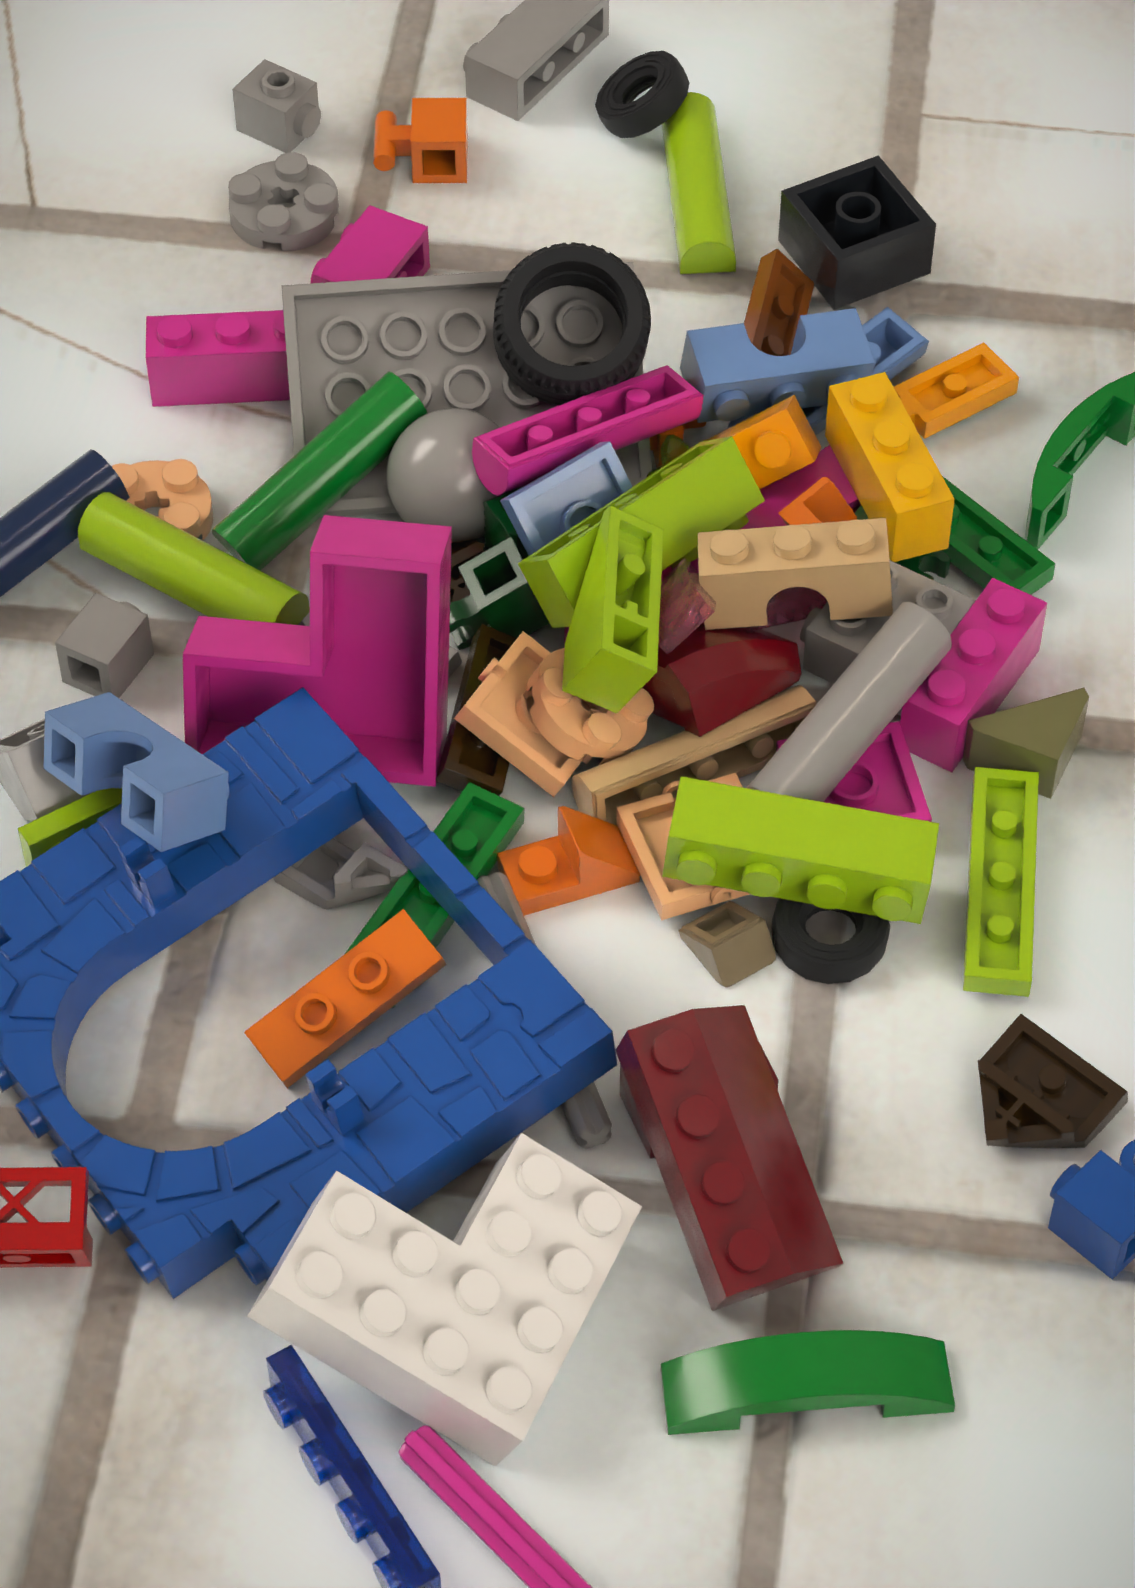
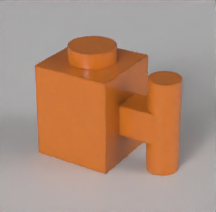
M412 98L411 125H397V117L391 111L379 112L375 117L373 159L375 168L380 171H389L395 166V156H411L413 183H467V98Z

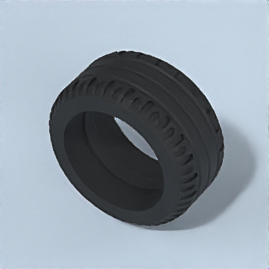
M565 242L553 244L549 248L546 246L521 260L510 271L500 287L494 309L493 339L495 350L503 369L517 386L533 398H538L539 401L559 406L614 386L635 376L642 364L647 349L651 328L650 304L645 289L637 275L613 253H607L605 249L594 245L587 246L586 243L571 242V244H566ZM566 285L580 286L595 291L603 296L619 315L622 323V336L619 344L604 358L587 365L567 366L547 360L530 346L521 330L522 313L536 296L551 288Z

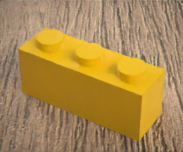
M886 372L829 386L825 437L868 519L886 518L890 561L898 562L947 549L949 547L955 499Z

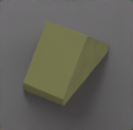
M1085 688L968 720L963 761L967 769L974 771L975 767L1039 772L1038 794L1051 799L1082 737L1089 695Z

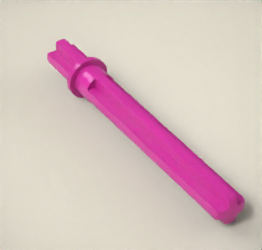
M424 1425L416 1431L412 1430L404 1438L405 1442L398 1451L400 1459L528 1588H593L433 1428Z

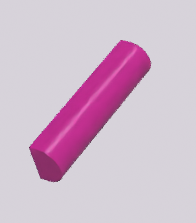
M666 365L474 437L472 446L474 467L484 487L494 495H502L531 483L600 442L610 441L616 451L696 420L702 411L704 395Z

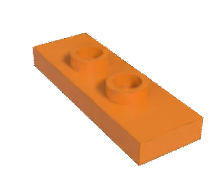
M402 909L244 1033L288 1089L447 964L407 912Z

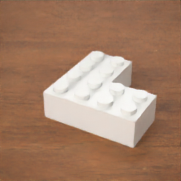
M523 1133L518 1136L495 1163L454 1241L336 1171L311 1204L247 1317L490 1464L497 1466L523 1442L642 1206Z

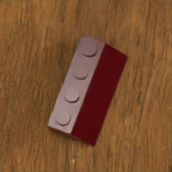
M745 1005L691 1009L627 1030L615 1051L711 1310L723 1308L842 1266L844 1264Z

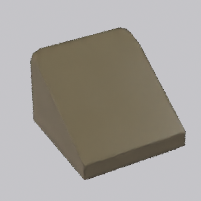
M733 901L726 902L678 930L681 939L712 977L724 987L736 984L776 960V953L766 920Z

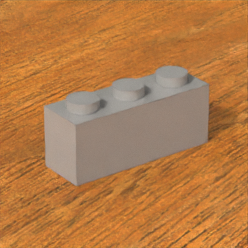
M524 0L510 14L504 15L490 33L479 43H474L467 51L463 62L466 78V97L519 121L609 35V0Z

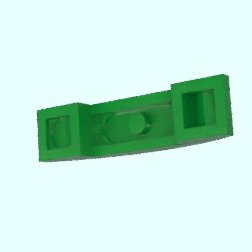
M1135 372L1105 385L1087 397L1065 417L1045 445L1033 478L1025 532L1026 541L1037 550L1066 518L1073 474L1101 441L1107 436L1127 446L1135 436Z
M829 1330L779 1334L702 1349L661 1363L660 1368L668 1435L740 1429L741 1416L881 1405L882 1417L887 1418L954 1412L955 1409L944 1341L905 1333Z

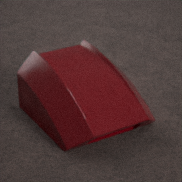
M704 622L675 626L659 631L657 673L642 688L653 699V714L684 727L685 731L701 737L797 683L802 674L798 645L796 642L755 626L705 630Z

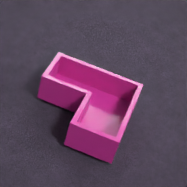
M323 515L310 550V626L198 616L183 651L185 743L199 753L204 754L224 741L227 735L242 726L246 727L254 722V718L303 687L357 746L360 753L364 757L366 756L388 782L436 787V777L447 738L452 526Z

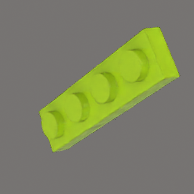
M975 767L972 785L963 991L1025 997L1030 995L1033 965L1039 772Z

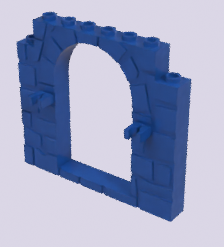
M303 687L254 718V722L246 727L238 728L227 735L224 741L202 754L229 772V797L227 799L226 827L224 831L160 852L121 824V803L97 819L98 822L87 829L82 828L32 860V864L23 870H17L0 881V1091L3 1093L12 1087L22 1101L17 1103L15 1107L31 1133L37 1139L47 1133L58 1148L53 1150L51 1155L58 1167H87L89 1171L88 1187L94 1194L93 1197L88 1199V1204L94 1215L108 1234L111 1235L119 1229L124 1233L131 1243L124 1251L135 1270L147 1284L158 1278L173 1299L233 1257L236 1258L245 1274L256 1286L264 1280L268 1281L311 1204L336 1171L407 1213L617 1066L613 1031L585 1003L580 994L536 945L525 936V933L491 895L479 885L473 875L437 835L431 832L420 816L366 756L364 757L360 753L357 746ZM363 818L493 964L492 967L477 976L478 979L471 984L462 986L436 1004L435 1008L427 1014L424 1012L389 1036L383 1044L375 1049H370L339 1070L338 1074L330 1060H325L305 1074L310 1089L308 1095L302 1099L298 1098L286 1106V1110L283 1112L279 1111L250 1131L225 1141L223 1145L214 1148L213 1146L193 1150L165 1151V1153H160L152 1149L126 1144L100 1133L98 1129L80 1116L67 1099L66 1065L73 1037L90 1007L112 984Z

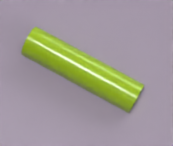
M688 92L679 109L662 124L680 274L736 272V255L715 106L707 96L696 92Z
M110 492L102 493L94 498L82 515L78 528L80 549L208 617L298 625L310 612L309 599L306 594Z

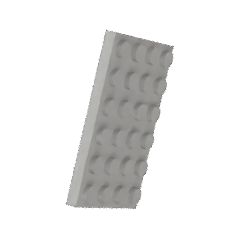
M623 262L624 264H627L634 272L633 262ZM511 270L281 285L294 455L388 371L397 375L411 388L428 413L450 408L466 409L482 414L495 422L499 427H503L556 407V404L551 405L539 401L536 397L533 398L517 386L503 369L495 350L493 339L495 303L500 287ZM559 286L542 292L526 306L521 316V330L530 346L542 357L561 365L581 366L596 362L608 355L619 344L622 336V323L614 307L600 294L580 286ZM643 363L634 377L643 374ZM649 438L615 451L632 486L653 474ZM390 454L323 515L343 517L398 513L393 506L387 488L386 475Z

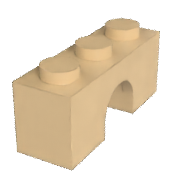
M886 518L698 533L699 583L705 630L768 625L767 604L776 593L792 587H806L821 593L828 601L830 620L892 616L893 614Z

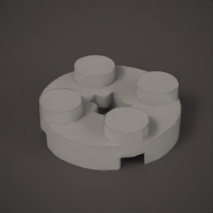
M296 152L281 154L275 161L257 165L242 174L235 175L229 181V213L232 228L242 240L252 246L264 249L263 241L281 243V251L301 250L319 243L334 228V217L339 211L336 184L325 171L308 164L307 158L302 154ZM279 203H292L293 206L286 208Z

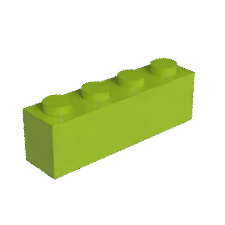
M732 436L702 441L519 562L518 565L552 628L570 627L603 512L609 506H613L664 529L663 571L669 566L671 568L684 566L698 558L699 532L740 529L749 522L746 513L763 503L765 499Z
M680 776L662 877L683 880L692 885H710L748 892L758 897H775L808 903L823 909H840L868 914L888 921H906L921 924L932 881L939 823Z

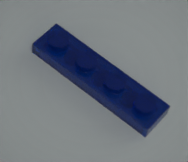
M292 1344L267 1357L270 1387L263 1391L266 1404L277 1424L282 1429L292 1425L304 1444L299 1446V1453L314 1482L318 1486L329 1482L340 1499V1502L335 1504V1509L348 1536L355 1544L365 1539L378 1560L372 1563V1567L382 1588H441L439 1571Z

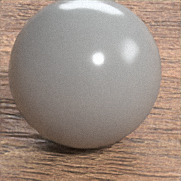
M441 409L416 419L400 434L390 452L386 479L390 499L404 522L452 526L451 543H462L463 541L478 539L486 534L484 531L485 508L483 502L499 495L490 493L480 481L473 463L472 446L474 437L500 428L495 422L482 414L466 409Z

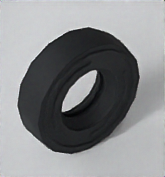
M650 51L628 61L606 80L597 95L595 107L601 122L608 131L620 138H635L657 128L679 109L687 96L690 82L684 68L676 57L665 51ZM651 88L645 95L633 101L639 94Z
M779 898L772 918L771 929L776 952L789 969L805 979L833 984L851 982L869 973L884 955L889 938L890 923L888 920L878 916L840 909H823L813 904ZM831 910L848 916L855 924L856 932L850 940L842 944L829 945L813 939L806 931V922L812 915L820 911Z

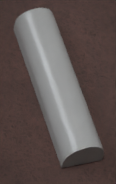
M903 602L746 788L823 802L952 648L951 636L942 622L925 608L912 602Z

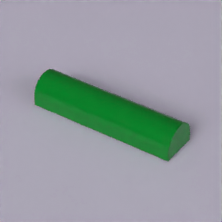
M388 371L212 529L213 536L233 557L261 571L390 454L400 434L416 419L428 414L423 403L403 380Z

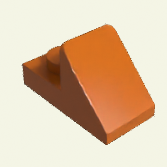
M566 806L558 807V836L497 853L498 871L507 876L524 916L640 882V873L618 826Z

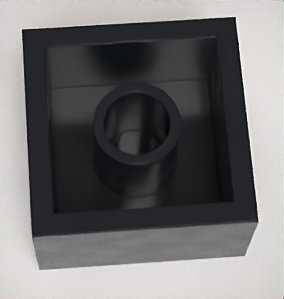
M879 155L781 191L778 241L805 275L815 283L814 286L833 310L931 274L936 223Z

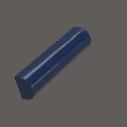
M88 450L0 517V597L78 538L80 520L94 498L105 492H110L124 500L130 498L116 471L95 450Z

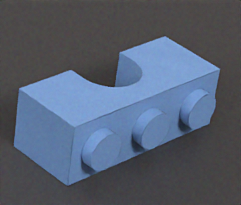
M852 308L800 315L791 354L786 356H773L758 350L751 343L744 323L688 330L680 370L682 377L704 395L702 411L697 418V422L701 423L715 420L733 421L744 416L755 415L795 395L801 408L828 405L829 386L873 375L876 362L857 310Z
M107 692L45 711L44 769L81 796L102 789L122 788L121 824L160 852L225 830L227 799L229 797V772L112 693Z

